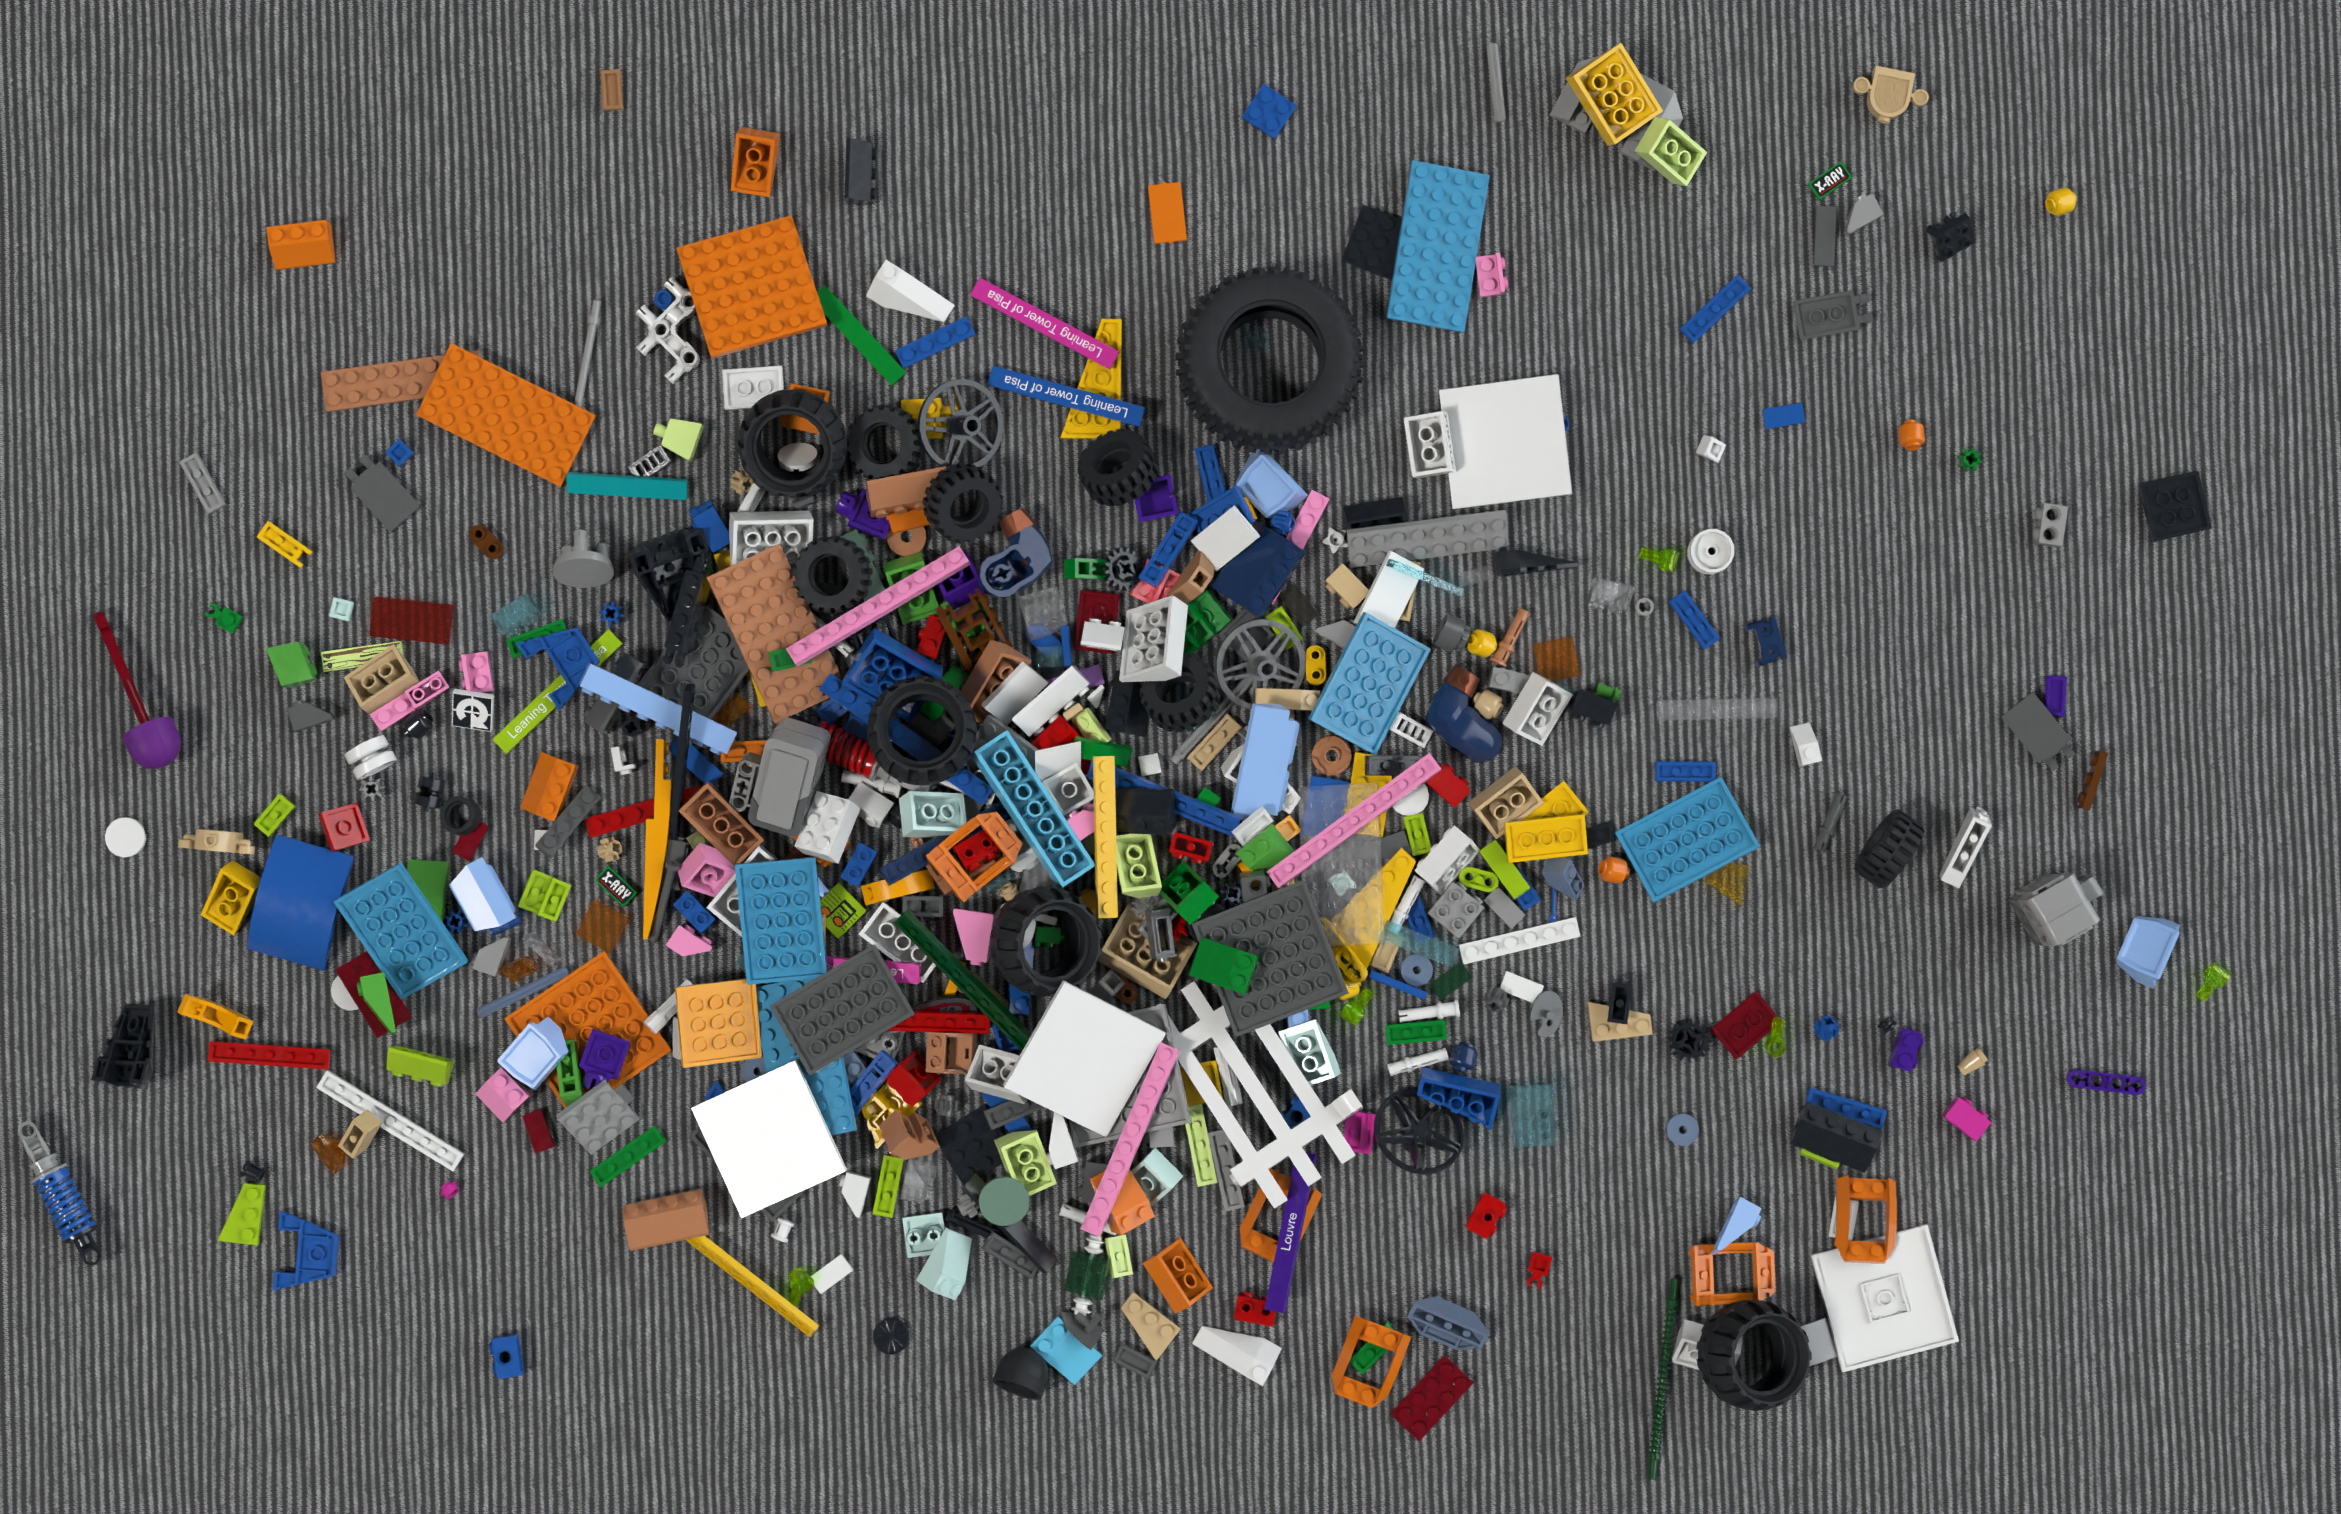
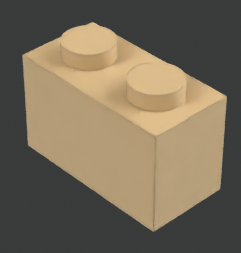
M1344 564L1339 566L1325 580L1327 583L1325 587L1333 595L1335 593L1341 598L1339 601L1346 609L1350 607L1353 610L1366 598L1369 592L1367 587Z
M366 1110L352 1120L338 1147L352 1159L368 1148L382 1122L369 1110Z

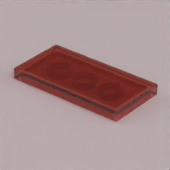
M373 596L369 636L450 645L454 605Z

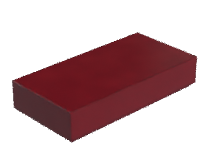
M480 821L478 827L472 833L460 836L452 852L470 862L490 826Z
M542 1109L522 1116L535 1154L555 1147Z

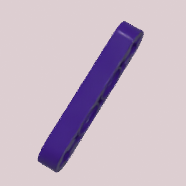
M2072 1069L2066 1075L2067 1083L2075 1088L2133 1095L2142 1094L2146 1088L2145 1081L2136 1076ZM2077 1073L2079 1077L2086 1078L2087 1085L2084 1086L2085 1081H2077L2075 1084L2071 1077ZM2094 1075H2098L2101 1078L2100 1085L2096 1087L2091 1084V1078ZM2115 1077L2121 1081V1086L2117 1089L2111 1086V1080ZM2136 1080L2140 1084V1088H2137L2136 1091H2134L2133 1087L2126 1086V1082L2135 1083Z

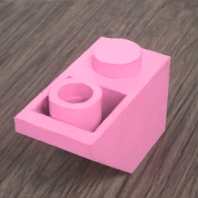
M687 924L685 926L679 925L666 946L681 956L712 951L714 949L709 938L704 935L700 938L695 934L696 930Z

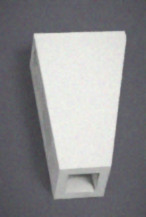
M1970 807L1941 870L1940 879L1957 888H1960L1992 826L1989 815H1987L1988 812L1984 809Z

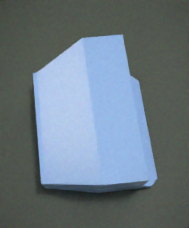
M1257 449L1256 453L1251 454L1236 480V486L1239 487L1241 493L1266 518H1272L1274 514H1279L1280 510L1287 512L1297 507L1308 496L1269 454L1266 455L1264 452H1260V449Z
M483 857L466 865L449 884L454 897L474 931L499 927L516 918L513 903L492 865H486Z
M2136 916L2117 956V965L2136 982L2154 988L2156 981L2161 978L2180 934L2179 928L2181 925L2163 918Z
M549 1017L539 1024L529 1022L498 1058V1063L513 1077L536 1090L569 1052L561 1028Z

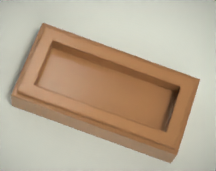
M621 69L601 70L603 111L624 110Z

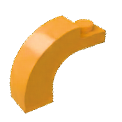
M928 869L914 872L890 886L887 885L885 880L861 886L865 905L935 888L933 878Z
M188 994L184 995L177 1011L181 1015L206 1022L229 1035L245 1040L254 1022L248 1017L221 1004Z

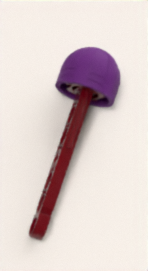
M103 611L96 612L92 615L140 724L124 734L123 740L132 759L140 766L150 769L163 768L172 763L180 751L181 739L172 717L149 719Z

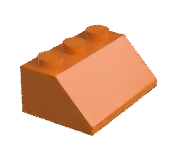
M327 220L266 227L268 246L275 270L336 263L332 226Z
M541 752L520 808L555 822L561 815L579 766Z
M1181 1237L1143 1262L1146 1270L1175 1314L1190 1307L1213 1289Z

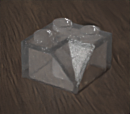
M1595 577L1591 580L1586 604H1590L1592 609L1602 610L1607 608L1610 609V613L1621 615L1622 612H1627L1635 587Z
M1057 586L1018 597L1030 641L1050 636L1068 624Z
M917 1157L908 1160L900 1199L925 1204L927 1200H930L933 1186H930L931 1178L935 1179L937 1167L934 1166L935 1161Z

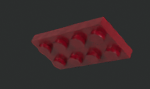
M368 951L337 968L335 972L378 1039L388 1033V1030L365 1003L363 996H359L357 989L360 977L382 973ZM386 979L396 1028L411 1019L412 1016Z
M1443 1355L1393 1408L1390 1415L1420 1441L1474 1382L1446 1355Z

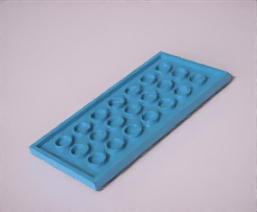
M1415 160L1411 161L1386 319L1460 333L1465 332L1490 175Z
M814 979L783 981L756 987L760 1039L766 1073L797 1060L831 1136L856 1131L857 1126L844 1058H840L812 1076H809L770 1008V1005Z

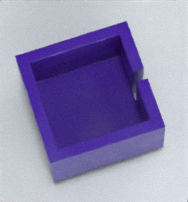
M1170 474L1156 477L1154 483L1150 484L1151 488L1148 492L1145 491L1141 498L1134 499L1139 524L1179 515L1175 496L1170 497V495L1174 494Z

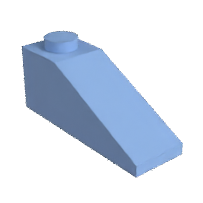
M1742 1197L1734 1201L1711 1254H1717L1751 1227L1757 1226L1761 1219L1759 1213L1762 1208Z

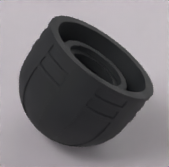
M1016 1348L1003 1356L997 1366L992 1382L1001 1389L1017 1396L1040 1400L1048 1380V1367L1044 1358L1036 1351L1029 1348Z

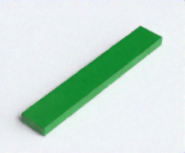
M825 285L817 291L824 315L891 386L899 381L906 374V371Z

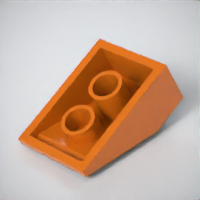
M741 127L736 132L731 191L764 197L771 196L779 152L780 133Z
M1130 1169L1107 1220L1111 1232L1123 1235L1155 1217L1148 1198ZM1105 1170L1089 1178L1095 1193Z

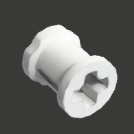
M778 1217V1224L774 1233H771V1237L787 1243L788 1234L794 1223Z

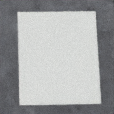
M1081 741L1035 751V773L1041 782L1076 762L1081 769Z

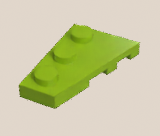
M244 1183L217 1241L259 1245L266 1185Z

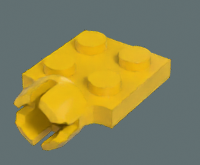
M935 398L928 409L926 418L952 417L950 406H944L942 398ZM925 399L901 400V409L912 414L913 419L918 420L919 412ZM926 422L925 426L946 428L947 422ZM926 430L927 439L943 438L944 432Z

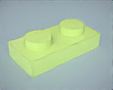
M1089 707L1072 719L1085 738L1104 742L1112 740Z
M1126 1234L1104 1238L1112 1278L1133 1274Z

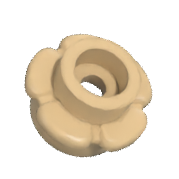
M1008 882L1001 887L1000 896H1003L1007 901L1019 894L1016 883Z

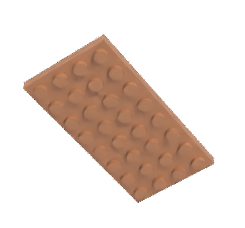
M780 544L706 577L774 723L830 698L819 690L830 673L841 681L843 679L829 649L813 657L811 664L772 672L768 652L788 648L819 629L810 607L804 603L805 600L803 598H799L797 595L798 589L794 588L793 585L795 576H792V569Z

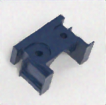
M1775 616L1769 617V622L1767 623L1762 618L1753 623L1743 624L1745 632L1754 629L1760 643L1762 659L1754 661L1756 668L1772 662L1776 663L1777 656H1780L1781 660L1787 658Z

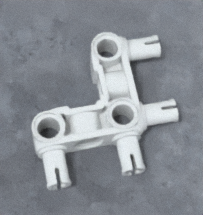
M671 277L669 281L674 286L668 281L664 286L676 297V300L658 317L646 305L641 307L646 315L640 310L636 312V315L648 325L647 328L649 330V335L636 348L646 356L658 343L677 359V363L664 376L674 384L685 371L690 372L698 366L700 357L688 342H684L678 336V327L687 318L690 319L696 310L694 305L691 307L685 306L686 299L691 297L689 289H684L674 277ZM660 326L666 327V332L663 335H657V329ZM694 354V361L686 363V355Z

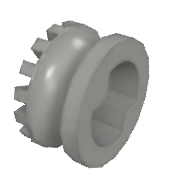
M1648 598L1639 599L1635 605L1636 612L1641 616L1650 615L1654 609L1653 602ZM1648 602L1650 606L1649 611L1641 612L1639 609L1640 603Z

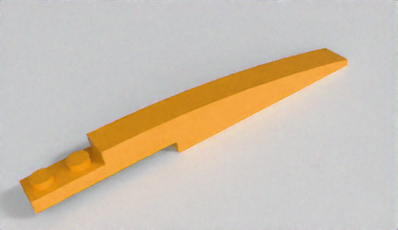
M666 738L656 739L654 817L646 819L643 939H648L651 933L661 891L660 885L669 842L668 831L673 794V778H665V775L669 774V763H666V755H669L670 744L666 743Z

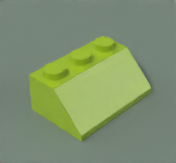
M398 1045L388 1047L387 1070L392 1071V1075L403 1077L404 1074L410 1075L412 1080L423 1082V1079L429 1080L431 1085L439 1087L449 1083L455 1060Z

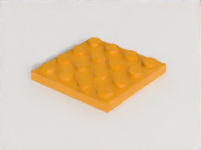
M744 978L675 987L681 1064L683 1068L762 1058L756 984L747 985V980Z

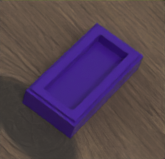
M2045 677L2044 706L2052 716L2065 717L2067 677Z

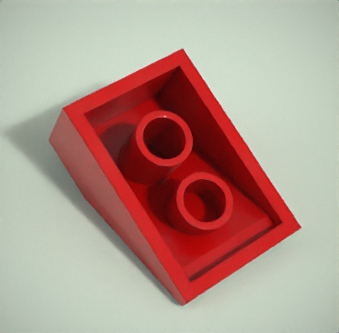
M1060 715L1032 744L1037 749L1042 750L1073 743L1075 736H1081ZM1081 759V771L1084 776L1088 773L1092 760Z

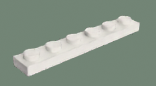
M1573 917L1459 944V950L1463 964H1468L1581 936L1577 919Z

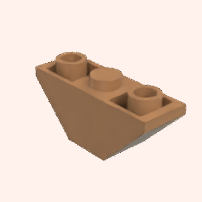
M1198 550L1167 596L1173 595L1185 604H1188L1204 591L1214 576L1215 567L1202 551Z

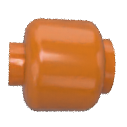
M1906 420L1898 428L1899 444L1905 450H1918L1925 443L1924 426L1916 422V420Z
M1608 856L1600 862L1598 873L1605 882L1621 884L1628 878L1630 868L1627 867V862L1624 859Z

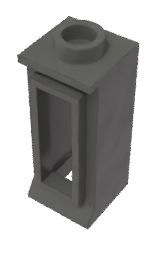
M677 836L675 840L669 839L660 887L664 886L668 870L665 867L666 862L673 860L681 865L689 856L690 848H688V845L690 844L686 842V838ZM676 871L671 889L682 890L678 871Z
M1160 907L1159 910H1145L1151 958L1158 959V962L1169 961L1170 957L1176 956L1170 908ZM1157 919H1162L1166 944V950L1161 951Z

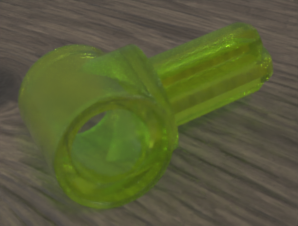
M1642 547L1639 558L1657 563L1658 569L1675 573L1680 553L1666 548L1661 549L1659 552Z
M2211 963L2204 972L2203 977L2206 981L2196 994L2197 998L2206 1002L2215 988H2222L2228 982L2231 973L2217 963Z
M1364 988L1354 1002L1348 1001L1339 1015L1355 1027L1365 1015L1363 1009L1374 996V993L1368 988Z
M1780 1017L1773 1018L1771 1034L1767 1035V1039L1764 1042L1765 1050L1770 1056L1775 1058L1782 1056L1785 1052V1038L1782 1037L1785 1020ZM1778 1042L1779 1048L1776 1051H1771V1044Z
M802 1267L794 1268L788 1276L791 1282L790 1288L792 1289L788 1301L795 1307L798 1306L802 1293L810 1291L814 1286L813 1278Z

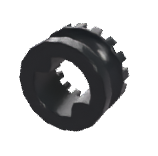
M1891 1015L1886 1017L1884 1022L1881 1021L1877 1025L1878 1028L1882 1029V1034H1886L1897 1025L1896 1021H1892L1893 1017Z

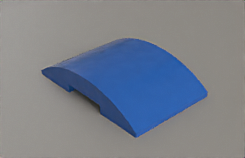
M277 834L259 884L251 917L247 949L325 971L339 909L333 901L346 892L355 856L339 851L331 852V849Z

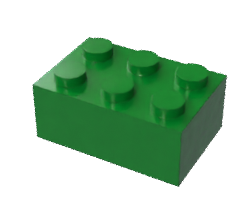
M1184 860L1161 882V896L1190 925L1197 921L1201 914L1208 907H1211L1219 897Z

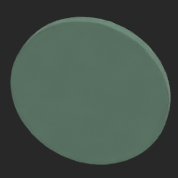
M997 1177L989 1181L981 1190L979 1207L981 1213L989 1222L999 1226L1013 1225L1026 1215L1029 1208V1194L1020 1181L1011 1177Z

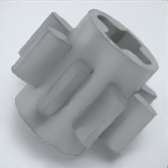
M371 775L369 782L364 779L362 780L364 787L360 788L359 791H364V799L370 796L372 801H374L376 794L379 797L383 796L380 790L385 788V786L379 783L381 778L373 780ZM375 784L376 791L369 792L370 787L368 785Z
M966 1193L959 1197L960 1202L957 1203V1206L963 1217L969 1215L972 1218L979 1214L977 1209L980 1207Z

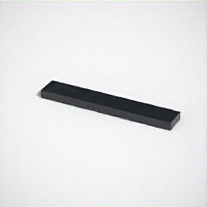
M975 1173L961 1189L979 1206V1196L986 1183ZM1021 1220L1009 1226L997 1225L1043 1274L1047 1273L1058 1260Z

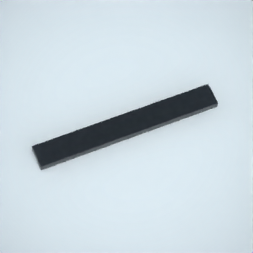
M689 683L685 687L683 694L668 839L675 840L680 831L681 813L679 809L683 804L695 695V684Z

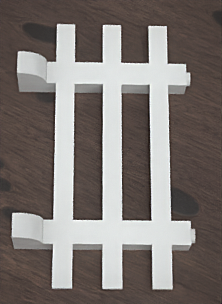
M1195 982L1181 989L1200 1021L1180 1033L1169 1017L1175 1049L1180 1050L1177 1058L1243 1160L1230 1169L1232 1174L1229 1176L1235 1186L1239 1184L1243 1187L1255 1179L1275 1209L1288 1199L1269 1169L1288 1157L1291 1159L1308 1187L1322 1178L1303 1149L1304 1146L1323 1135L1342 1164L1356 1156L1336 1126L1363 1108L1352 1089L1338 1097L1330 1105L1324 1107L1272 1026L1269 1024L1256 1029V1033L1311 1116L1293 1129H1290L1226 1031L1231 1025L1224 1007L1221 1006L1213 1011ZM1211 1039L1214 1040L1277 1138L1258 1152L1192 1052Z

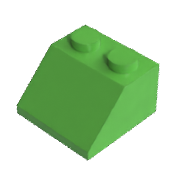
M1271 823L1246 845L1241 846L1236 854L1249 869L1254 871L1263 870L1265 875L1268 876V870L1295 850Z

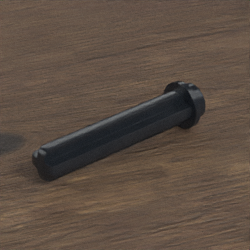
M949 1209L945 1219L949 1225L952 1223L986 1239L992 1231L1005 1239L1007 1238L1005 1233L966 1216L963 1217L962 1214L955 1212V1209L953 1211Z

